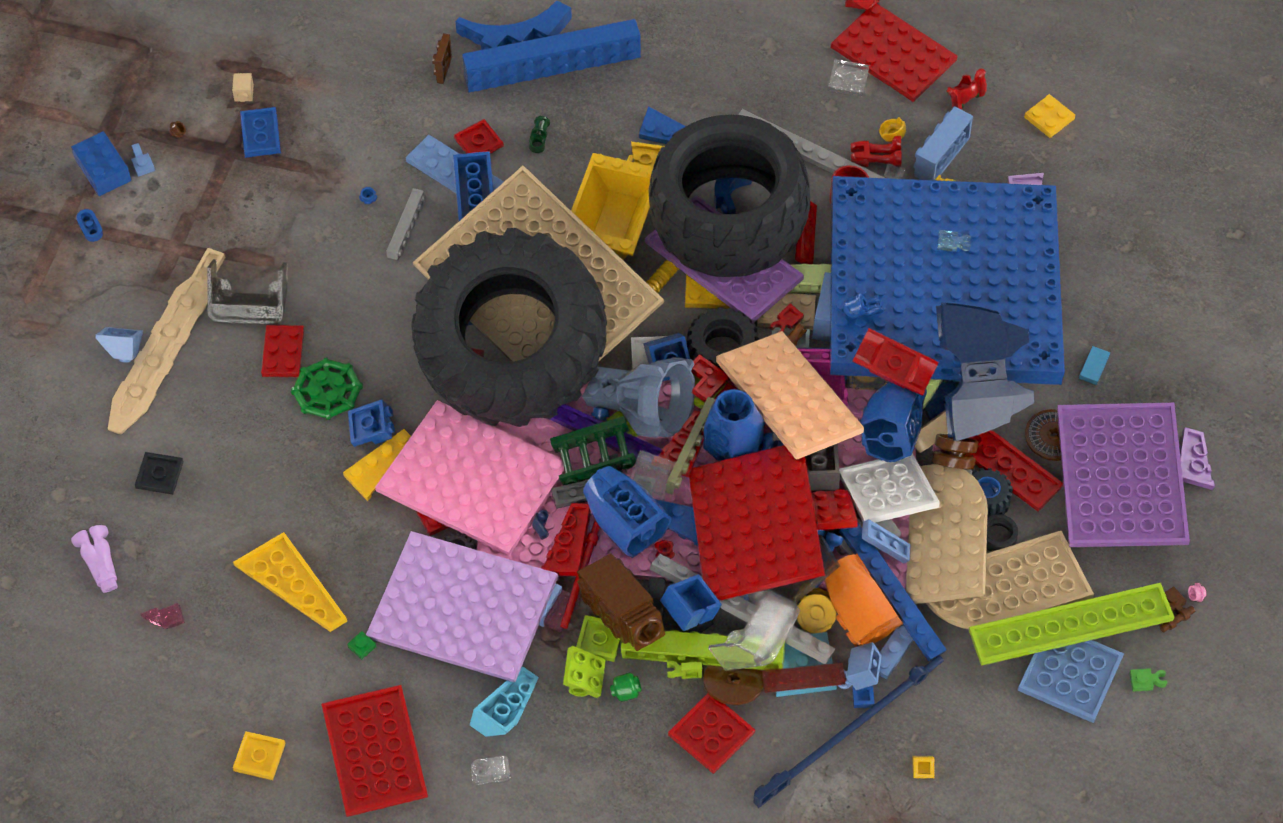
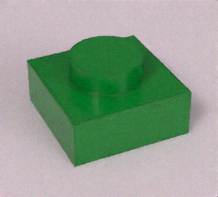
M363 631L347 644L348 648L361 660L376 648V643Z

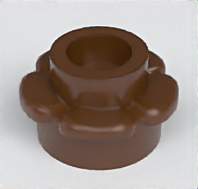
M180 121L171 122L169 132L173 137L180 138L183 137L186 128Z

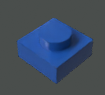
M873 686L855 690L852 687L854 708H871L875 705Z

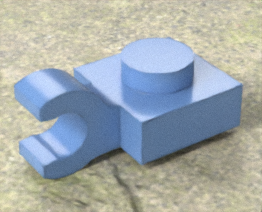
M139 143L131 145L135 158L131 159L138 177L155 171L149 154L143 155Z

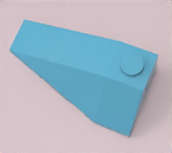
M521 667L515 683L508 680L505 681L473 710L470 726L485 737L508 733L518 724L539 677L525 667Z

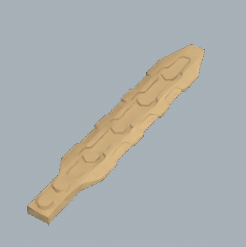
M207 248L192 276L174 290L168 301L167 308L160 320L154 325L151 330L152 334L142 351H139L132 369L125 381H122L112 399L108 423L109 431L120 435L123 434L148 411L165 375H168L178 352L182 345H185L195 322L199 315H202L210 301L209 285L225 259L224 253Z

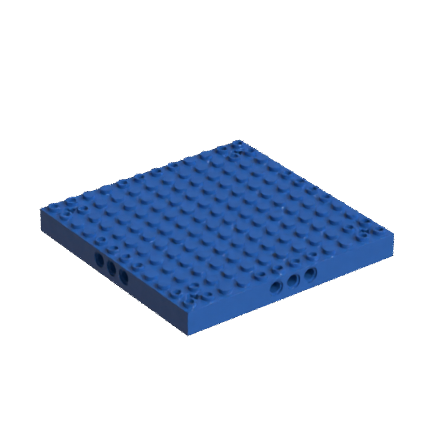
M833 176L831 187L830 375L879 377L869 372V369L852 362L868 328L939 362L931 379L961 381V361L949 350L940 348L936 306L945 302L998 311L1003 321L1028 329L1029 343L1019 348L1011 357H1007L1005 360L1008 381L1029 384H1062L1065 369L1056 186ZM861 293L866 299L879 295L883 311L872 316L865 314L857 318H850L846 315L843 304L847 298ZM990 367V373L995 374L996 368Z

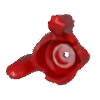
M980 68L976 71L974 80H971L970 75H963L957 86L947 88L946 92L952 98L953 108L955 106L962 110L969 100L985 95L987 83L985 79L986 71Z

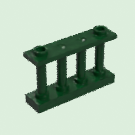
M624 416L550 438L551 446L555 453H561L565 474L558 476L563 486L588 480L597 470L608 466L616 470H626L638 465L634 453L628 454L624 433L630 431ZM616 436L621 457L610 460L605 439ZM597 441L602 462L591 465L587 444ZM579 447L584 468L573 471L568 450Z

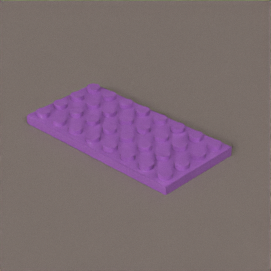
M697 195L690 200L702 210L721 214ZM656 229L645 238L647 245L672 262L730 308L734 309V311L744 313V317L748 316L752 320V324L804 280V275L783 259L774 266L752 275L742 277L710 276L681 264L680 260L672 252L669 253L664 247Z

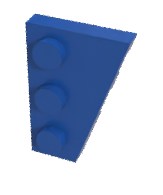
M648 106L639 132V138L667 144L674 133L686 126Z
M655 499L671 516V523L668 529L679 534V537L687 538L694 542V545L698 546L693 507Z

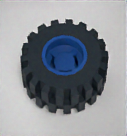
M981 468L979 472L973 471L972 476L979 482L987 499V517L995 514L1005 515V512L1007 513L1012 497L1013 489L1010 480H1006L1007 476L1005 474L1001 475L1000 471H992V468H988V470Z

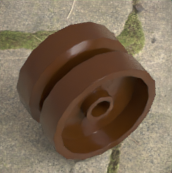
M937 434L935 445L943 450L933 452L932 462L950 468L974 469L976 458L967 453L977 452L979 441L972 438L954 441L953 438H948V434Z

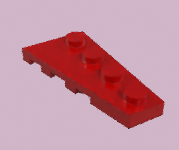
M695 410L683 424L682 429L678 433L676 432L669 444L665 445L661 453L652 460L653 466L672 472L700 414L699 411ZM702 432L701 434L703 435V439L701 441L700 446L695 447L696 453L693 460L688 461V463L690 464L686 475L682 474V476L689 478L691 469L695 464V461L704 442V432Z
M571 503L561 524L562 528L559 534H556L555 543L552 549L548 551L547 560L544 566H541V569L555 572L558 576H578L577 571L581 570L591 515L588 504Z

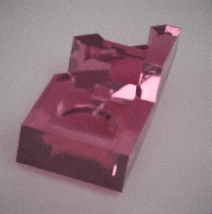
M178 603L161 610L153 608L141 613L143 619L164 629L185 623L181 607Z

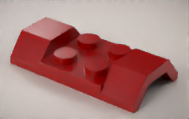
M868 328L852 361L869 369V372L923 396L939 363Z

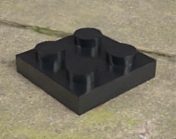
M145 452L135 482V488L173 495L183 466V458Z

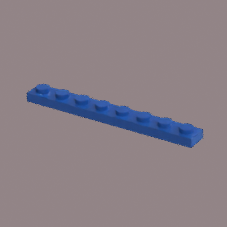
M858 523V526L853 528H840L838 532L852 552L858 554L870 572V576L875 580L928 662L938 655L945 653L947 649L876 547L862 539V527Z

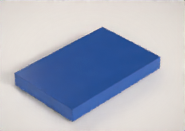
M276 107L240 111L245 158L281 153Z

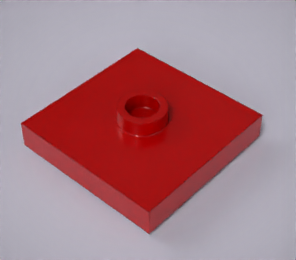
M485 119L454 134V139L466 154L488 151L492 153L504 147L503 141Z

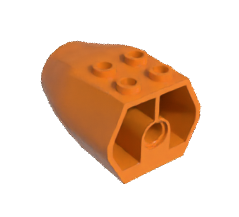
M858 554L845 556L825 570V576H822L827 587L832 605L838 613L835 617L844 630L848 629L849 632L846 635L855 647L871 642L876 643L889 636L903 624L875 580L870 576V572Z

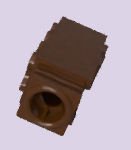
M610 553L577 571L579 577L577 583L581 589L583 602L591 608L595 616L599 615L604 626L611 630L616 639L619 638L624 644L631 643V646L636 651H639L665 636L661 613L653 606L652 596L635 579L632 571L624 566L620 558L616 559Z

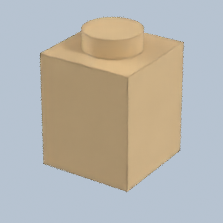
M252 73L234 74L232 89L234 100L240 102L253 101L254 84Z

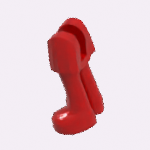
M894 136L890 144L869 143V141L851 143V162L863 167H869V163L874 162L901 167V136ZM870 153H883V154H890V155H876V154H870Z

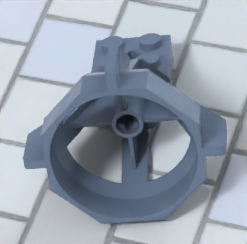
M673 357L656 361L649 365L639 364L631 371L597 367L599 370L596 376L590 380L582 397L587 406L620 410L639 436L653 438L674 436L676 432L678 433L682 429L683 424L689 419L694 410V394L691 393L695 387V378L691 372L694 362L691 359ZM665 377H670L671 399L668 409L658 406L659 391Z

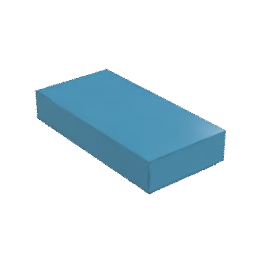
M1092 346L1079 379L1097 385L1109 359L1110 352Z

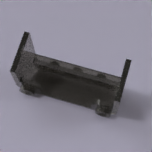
M213 259L207 267L209 318L215 322L278 324L282 320L285 310L287 263L283 262L278 270V280L271 282L268 287V294L233 293L230 281L226 278L217 277V259Z

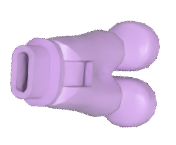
M96 525L89 528L94 545L91 544L86 530L76 533L71 538V541L75 547H81L80 554L88 565L97 586L101 587L103 593H107L118 587L116 583L117 577L109 543L104 539L108 535V529L104 525Z

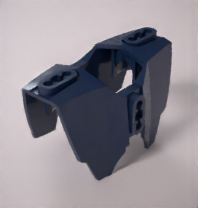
M945 302L936 306L940 348L949 350L961 361L962 379L953 392L944 396L948 438L958 441L993 430L1009 423L1012 415L1035 403L1034 391L1020 386L1015 381H1008L1005 369L1006 358L1011 357L1019 348L1029 343L1028 329L1003 321L998 311ZM990 367L996 368L995 374L990 373Z

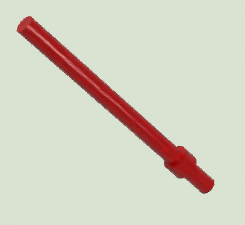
M596 520L586 538L587 545L583 554L581 569L588 566L594 546L597 545L599 540L600 526ZM578 576L575 578L560 627L567 629L580 592V587L577 583L579 580Z

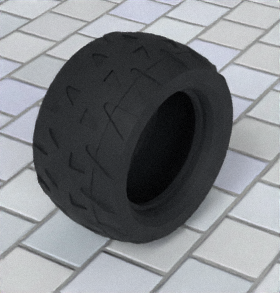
M731 114L707 117L681 128L672 135L666 146H662L650 178V213L654 227L664 247L669 253L672 252L684 266L716 277L752 275L779 263L787 252H791L798 243L810 210V182L807 169L793 141L787 134L779 131L770 123L743 115ZM723 178L750 180L762 185L771 194L762 205L737 214L708 212L698 208L688 199L693 191L701 185Z

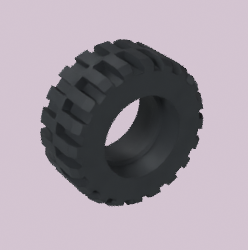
M722 307L718 308V310H707L706 314L701 313L698 315V320L694 319L691 327L688 329L687 348L690 359L694 361L700 354L724 371L716 362V356L726 352L714 351L706 343L715 337H729L739 344L737 347L739 348L759 340L757 327L754 323L752 324V320L748 316L744 317V313L740 311L735 312L732 308L725 310Z

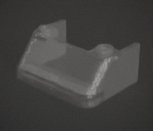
M771 589L741 595L743 599L757 605L746 627L743 630L732 631L725 643L709 645L708 649L725 671L767 665L776 658L800 613L798 605Z

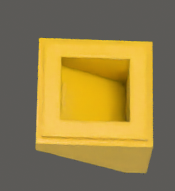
M912 756L913 778H934V757Z

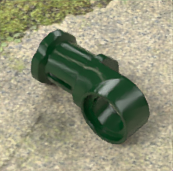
M538 116L534 120L535 127L532 129L529 139V149L533 153H541L545 149L546 130L550 126V120L545 116ZM534 142H540L542 145L539 147H535L532 144Z

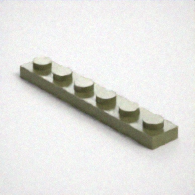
M707 397L667 480L665 493L673 495L675 488H680L683 480L681 476L682 474L686 475L690 465L688 461L693 460L696 453L695 447L700 446L703 439L701 434L704 432L705 422L710 408L715 401L714 398Z

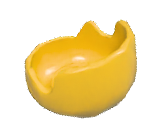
M900 117L884 121L879 129L882 139L886 142H892L894 136H901V139L904 138L906 134L905 121H902Z

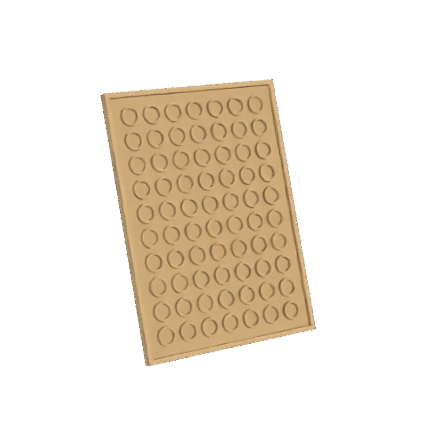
M524 166L520 167L413 262V265L429 280L430 276L427 271L431 265H438L444 262L449 257L448 249L452 245H468L475 242L476 234L486 231L494 235H503L507 228H518L530 236H535L537 233L548 235L562 248H569L579 257L599 287L607 316L606 347L602 357H599V361L664 303V299ZM507 294L493 298L483 304L473 314L470 321L511 362L531 356L546 343L552 333L555 316L545 304L533 297L521 294Z

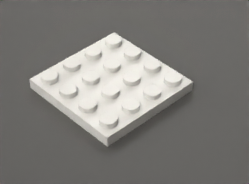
M913 453L911 456L897 462H885L878 459L839 468L840 479L845 489L849 491L852 503L862 522L869 519L876 523L939 508V500Z

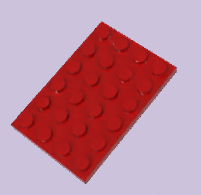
M877 3L869 10L863 12L831 42L830 47L912 102L921 96L953 65L958 57Z
M401 685L321 704L346 817L428 797Z

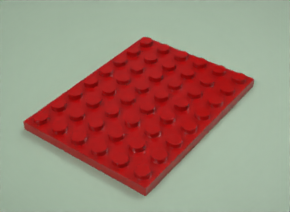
M783 445L691 469L689 481L702 577L719 601L825 576L805 456L796 460L786 446Z

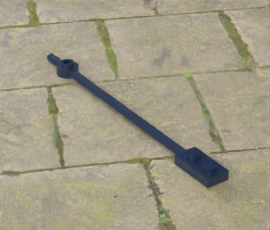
M938 655L925 666L913 667L909 672V678L791 770L788 772L784 770L781 774L776 773L768 784L759 786L754 792L753 803L760 808L790 785L791 779L911 686L920 684L928 676L929 672L944 662L943 658Z

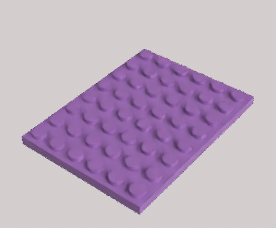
M1175 404L1058 405L1057 416L1069 547L1189 545L1190 539Z

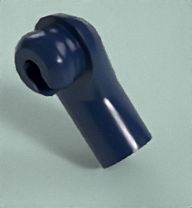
M540 510L536 513L532 522V526L541 540L549 536L548 531L544 527L548 518L546 510Z

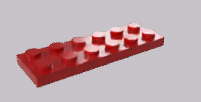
M993 430L969 437L979 441L977 452L967 453L976 458L975 465L980 469L988 470V468H992V471L998 470L1001 475L1005 474L1007 476L1006 480L1011 482L1012 493L1037 512L1063 487V483Z

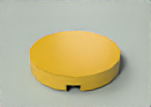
M815 593L801 600L797 607L796 616L802 629L809 633H823L832 627L836 620L837 612L830 598L823 594Z

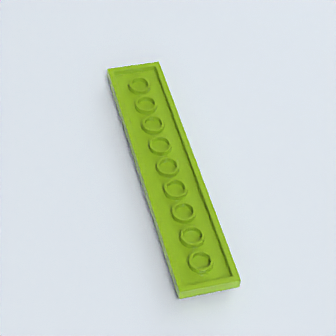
M1161 583L971 626L969 627V633L982 666L1174 620V615Z

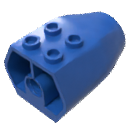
M889 381L871 396L867 406L863 409L862 419L859 420L864 427L862 446H865L867 455L884 460L885 462H897L912 455L921 431L922 408L927 390L921 396Z
M735 389L724 391L717 397L710 408L704 426L703 449L717 461L758 452L762 449L765 422L753 403L752 398L747 393Z
M611 466L597 470L587 481L583 489L584 496L598 525L622 552L631 558H634L664 537L671 523V516L647 490L632 478Z

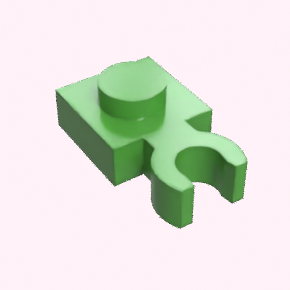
M1151 669L1130 670L1129 674L1133 692L1153 690L1154 685L1160 688L1167 685V680L1161 681L1159 677L1165 676L1166 672L1164 670H1159L1155 674L1151 673Z

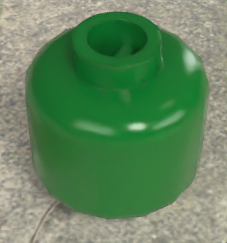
M632 673L614 677L613 685H610L612 696H616L621 702L637 698L639 692L642 691L638 676H634Z

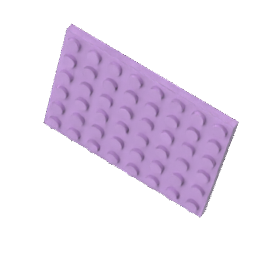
M411 531L366 635L374 641L515 683L558 579V574Z

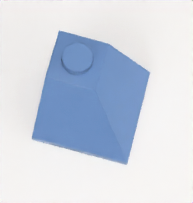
M105 327L96 334V339L114 359H120V362H131L138 355L143 330Z

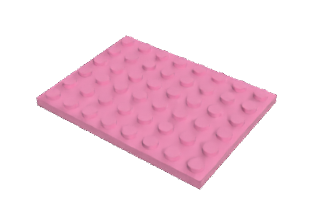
M437 400L378 482L375 489L376 492L510 556L533 522L536 513L541 510L551 495V488H555L559 483L558 475L565 474L561 458L494 426L485 424L470 415H463L451 406Z

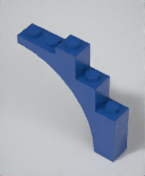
M555 1L538 16L515 24L484 25L459 17L455 21L456 33L461 37L472 40L475 44L481 45V50L558 35L572 19L571 7Z

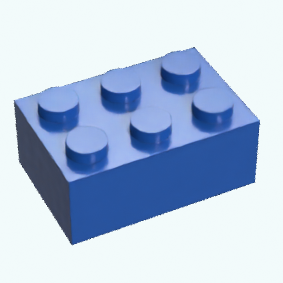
M104 131L71 146L75 161L98 196L131 181L128 167Z

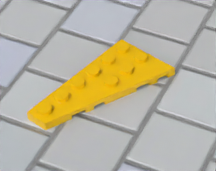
M284 532L233 562L234 566L328 631L331 632L347 622L346 616Z

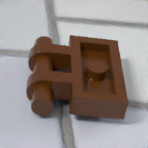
M1174 586L1165 591V595L1172 612L1175 611L1177 615L1174 616L1173 621L1159 626L1163 633L1177 627L1176 624L1188 620L1191 617L1190 615L1195 613L1193 606L1188 608L1182 607L1186 604V599Z

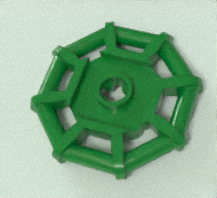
M326 357L324 360L300 369L294 387L291 388V394L295 396L302 413L331 420L332 417L355 408L354 404L360 390L363 389V383L359 381L355 374L353 365L329 360ZM329 367H330V368L337 369V370H341V372H340V373L331 372V371H329ZM324 368V371H318L315 375L312 374L313 372ZM348 376L352 383L346 384L344 378ZM305 379L310 381L307 387H302ZM330 387L332 390L324 392L323 388ZM347 392H351L349 399H345ZM308 395L311 400L306 402L303 396ZM336 403H338V405H339V404H342V405H340V406H338V407H335V408H333V409H330V408H332L333 405L336 404ZM315 406L325 408V410L316 408Z

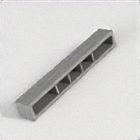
M412 189L386 250L387 258L398 260L399 256H402V249L406 246L407 238L410 237V230L414 228V221L418 218V211H421V204L425 202L426 196H424L423 190Z

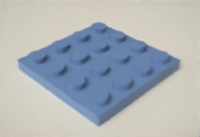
M1093 640L1034 653L1018 687V691L1094 723L1124 653Z

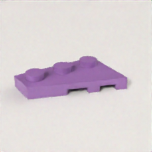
M1186 427L1182 431L1180 443L1183 482L1213 490L1215 484L1211 478L1212 470L1207 460L1208 452L1204 433Z

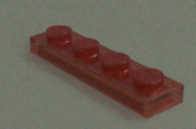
M843 663L762 671L764 693L845 685L846 682Z

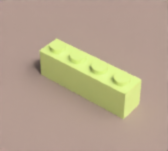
M831 264L791 265L804 275V280L789 293H820L825 272L831 273Z

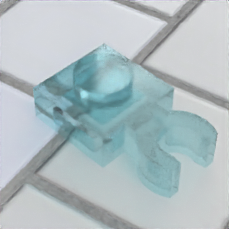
M939 230L937 250L956 252L957 247L964 251H969L971 244L964 242H970L971 236L963 235L959 237L958 232Z

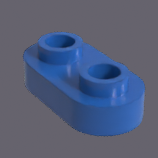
M81 210L76 217L80 229L88 241H98L103 236L98 219L92 210Z

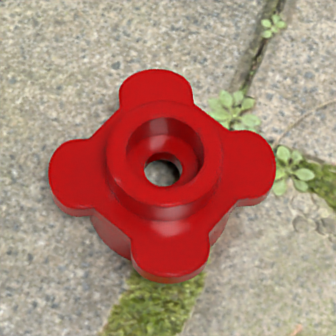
M668 540L656 542L654 544L657 552L655 557L657 558L661 554L670 559L674 558V543Z

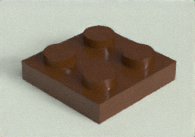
M444 33L442 39L438 40L437 54L433 55L432 64H435L434 75L436 76L437 83L444 84L452 60L450 34Z

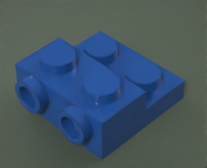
M379 400L348 411L351 444L356 447L370 441L378 444L392 439V433L395 432L394 424L390 420V417L393 416L392 407L383 400Z

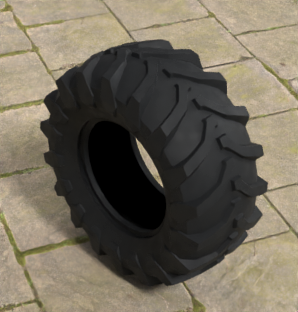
M507 228L503 235H494L482 231L476 234L475 242L468 245H452L448 249L449 257L444 262L430 266L427 271L430 278L424 287L416 293L414 299L417 305L416 313L413 314L411 323L413 347L423 374L435 392L453 409L463 415H470L485 424L496 426L499 422H504L522 427L528 425L530 418L551 419L558 414L557 408L559 406L577 401L582 396L580 389L596 376L599 370L597 368L599 357H602L606 347L607 316L604 310V301L594 277L572 250L567 247L562 248L552 238L542 233L530 236L518 228ZM507 294H521L533 297L545 304L555 316L554 327L546 343L527 358L514 362L488 360L476 354L465 342V333L471 317L483 304L493 298Z

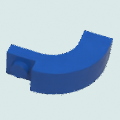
M741 178L717 179L714 186L716 209L721 208L723 214H736L731 193L739 187L752 184V181Z

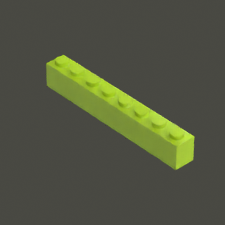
M678 630L665 631L664 637L639 651H636L631 646V643L624 644L622 642L621 653L622 658L661 662L675 661L677 663L693 660L702 662V665L783 672L785 641L778 638L761 639L756 636L747 638L738 635L722 636L717 633L700 634L695 631L685 633Z

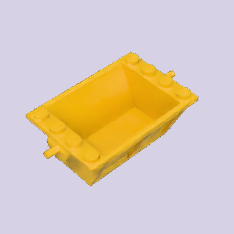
M593 153L571 211L624 260L628 255L633 256L650 210L649 185L654 166L632 162L633 155H629L626 161L620 158Z

